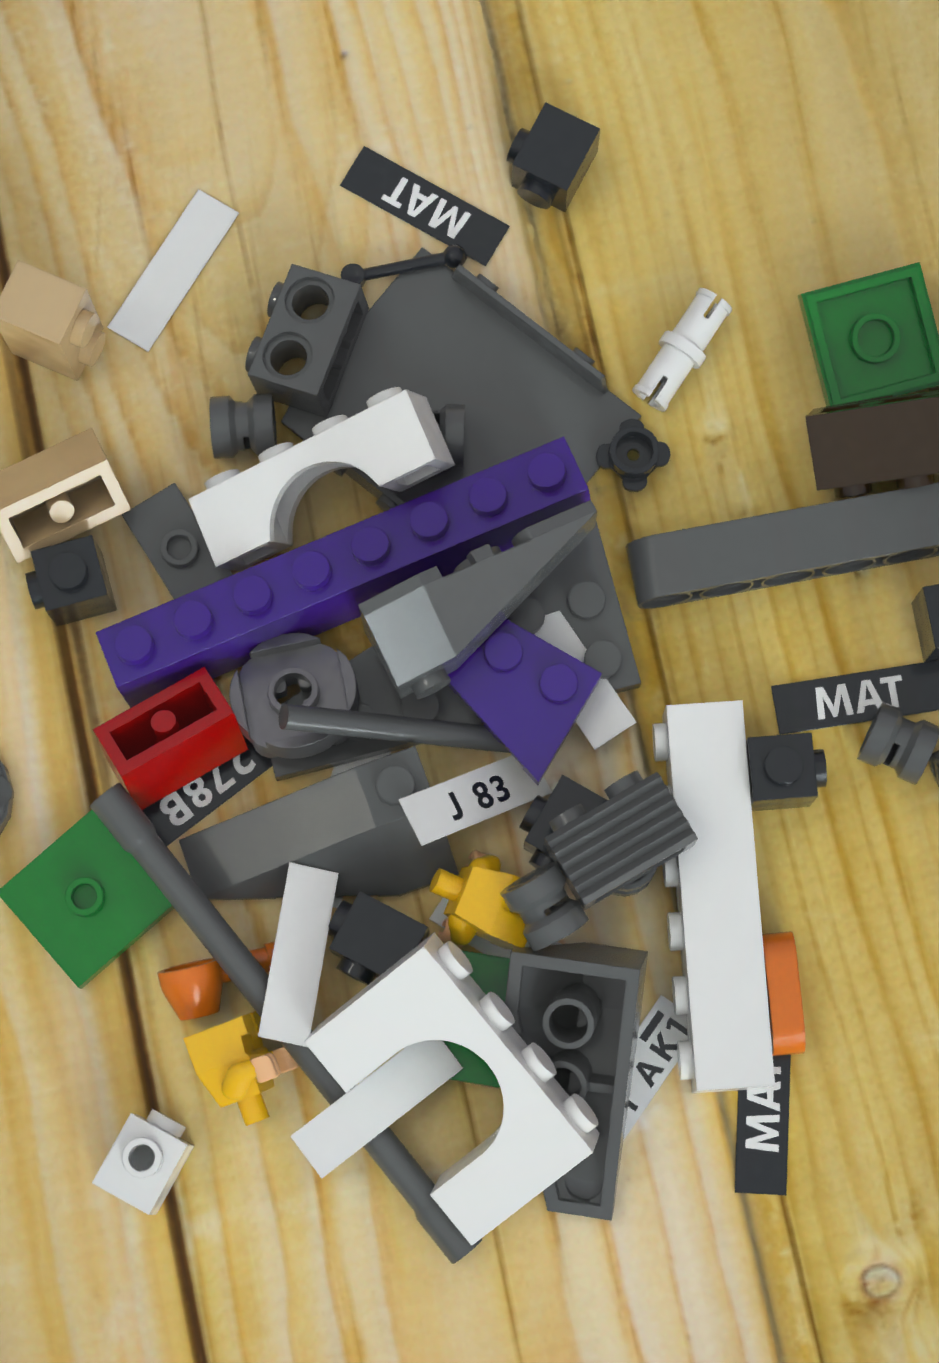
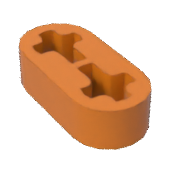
M789 931L762 934L773 1056L805 1053V1024L797 951L793 933Z

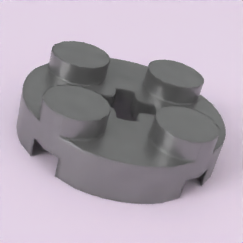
M304 633L279 635L258 644L249 653L251 659L243 665L240 673L236 670L230 684V705L242 734L254 745L255 750L260 755L268 758L281 757L289 759L309 757L327 750L332 745L340 744L349 737L283 730L279 726V712L283 704H280L278 699L287 696V686L292 684H299L301 691L304 693L311 692L310 697L303 701L302 705L350 711L358 710L359 692L351 663L338 649L336 652L331 647L321 644L320 638Z

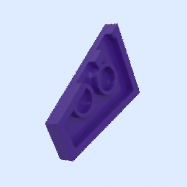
M506 619L457 670L448 674L451 679L448 686L463 699L484 723L487 730L499 743L505 746L538 786L599 683L602 673Z

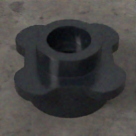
M637 419L623 421L611 443L602 444L596 453L598 465L602 469H611L622 479V486L629 492L642 491L647 485V477L657 467L666 466L670 459L668 445L664 442H658L654 434L644 428L643 423ZM631 450L637 451L639 454V458L635 461L630 460L627 456V453Z

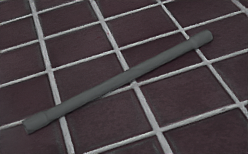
M117 783L99 796L90 805V808L120 846L136 859L261 1017L269 975L156 833L155 826L123 785ZM281 1042L330 1105L346 1094L309 1047ZM387 1127L363 1146L414 1210L417 1221L451 1264L462 1259L482 1241L481 1238L471 1245L430 1196L435 1184L390 1127Z

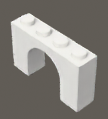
M434 932L317 1025L304 1043L346 1093L397 1052L409 1045L422 1041L443 1040L462 1045L476 1053L488 1064L499 1082L503 1096L502 1123L490 1137L443 1172L430 1194L467 1241L473 1245L592 1154L600 1133L595 1128L598 1126V1119L587 1102L576 1093L569 1096L553 1077L557 1074V1071L545 1051L536 1043L532 1042L527 1045L511 1026L515 1023V1020L503 1000L493 992L485 994L469 975L473 972V968L462 950L451 941H447L444 944Z

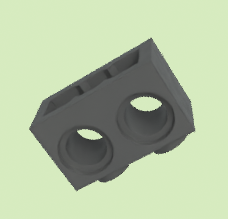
M291 264L285 282H278L271 292L267 308V314L270 319L263 337H255L247 353L245 369L257 394L273 393L275 402L327 417L369 310L361 284ZM323 304L328 306L325 313L316 319L308 320L301 318L302 313L312 305ZM300 358L306 360L304 367L295 374L283 375L279 373L282 365L291 359Z

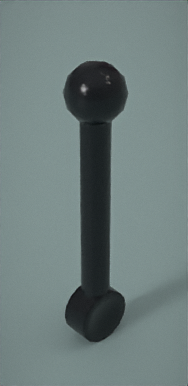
M452 244L443 253L364 269L358 264H348L341 271V279L361 284V287H363L367 280L446 264L451 268H457L459 264L462 266L465 263L467 254L463 247L458 244Z

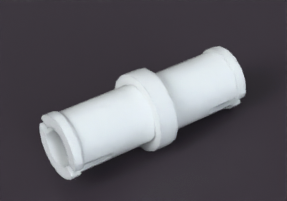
M705 288L698 289L696 297L674 330L665 331L660 338L659 345L662 348L638 384H635L633 387V393L643 401L646 396L649 397L659 381L661 382L660 387L648 403L651 407L665 412L669 402L692 368L699 369L706 359V355L703 352L726 316H729L732 311V307L722 298L718 304L715 303L707 316L704 317V313L717 296L714 292Z

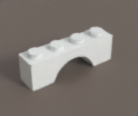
M401 387L386 389L367 400L368 409L350 418H347L346 415L328 418L312 428L314 436L296 445H293L292 442H285L266 449L258 456L259 464L241 473L239 469H232L208 479L205 482L207 490L188 500L216 568L242 571L292 546L293 521L299 502L306 491L318 479L328 473L345 468H358L372 478L380 487L402 492L454 466L455 463L427 398L407 389L402 391Z

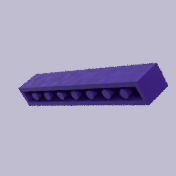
M563 436L97 631L96 635L116 687L130 708L203 667L206 668L212 679L242 667L251 659L249 653L258 644L266 640L289 633H304L316 636L361 617L358 605L435 566H437L442 577L452 574L454 569L467 559L466 556L470 551L489 544L490 547L499 546L502 552L514 547L511 542L513 537L526 527L590 501L589 488Z

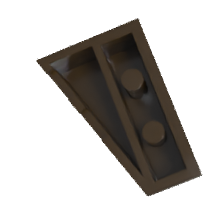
M939 386L929 387V392L897 397L885 395L815 408L805 416L817 491L834 488L836 498H845L872 492L871 483L896 480L898 489L922 487L935 482L934 474L939 473Z

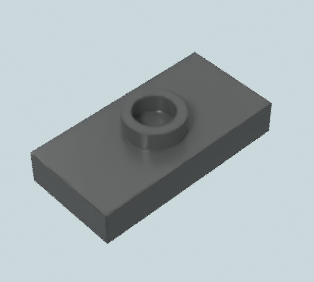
M175 483L122 514V517L173 599L233 575L228 569L216 568L196 517Z

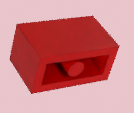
M205 667L92 729L116 777L142 810L248 750L232 708Z

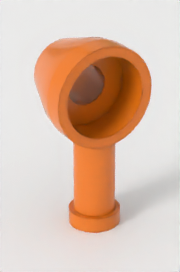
M274 942L265 943L262 948L250 950L267 973L270 971ZM214 958L184 963L157 972L162 992L181 1021L196 1019L219 1012L223 983L231 982V979Z

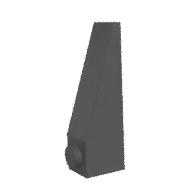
M591 500L526 527L513 537L511 542L514 547L502 552L499 546L490 547L489 544L470 551L466 556L467 559L461 562L452 574L442 577L437 566L358 605L365 634L400 699L413 692L417 699H421L439 691L451 682L448 674L457 670L595 528L597 510Z
M416 746L356 766L179 840L191 878L209 900L281 898L284 894L289 862L339 873L334 898L357 896L359 891L369 896H402L430 886L432 878L439 868L457 876L459 875L447 836L421 846L399 802L401 798L430 787Z
M586 942L550 945L537 951H533L531 947L512 948L505 999V1004L510 1009L515 1023L511 1026L527 1045L533 1042L545 1051L557 1071V1074L553 1077L569 1096L576 1093L587 1102L598 1119V1126L595 1128L600 1133L594 1152L543 1191L547 1211L612 1220L641 1017L648 951Z

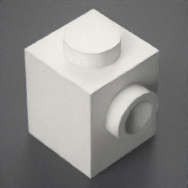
M154 1109L151 1110L147 1119L130 1113L92 1184L148 1215H157L194 1148V1145L181 1139L186 1127Z

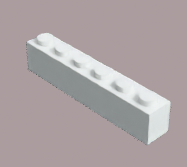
M743 700L666 705L662 715L663 723L652 724L655 761H666L667 787L669 792L674 797L698 838L693 847L662 864L665 887H676L678 912L667 913L670 951L681 950L683 976L672 977L675 1015H686L688 1040L677 1041L680 1080L691 1079L692 1094L768 1089L775 1086Z

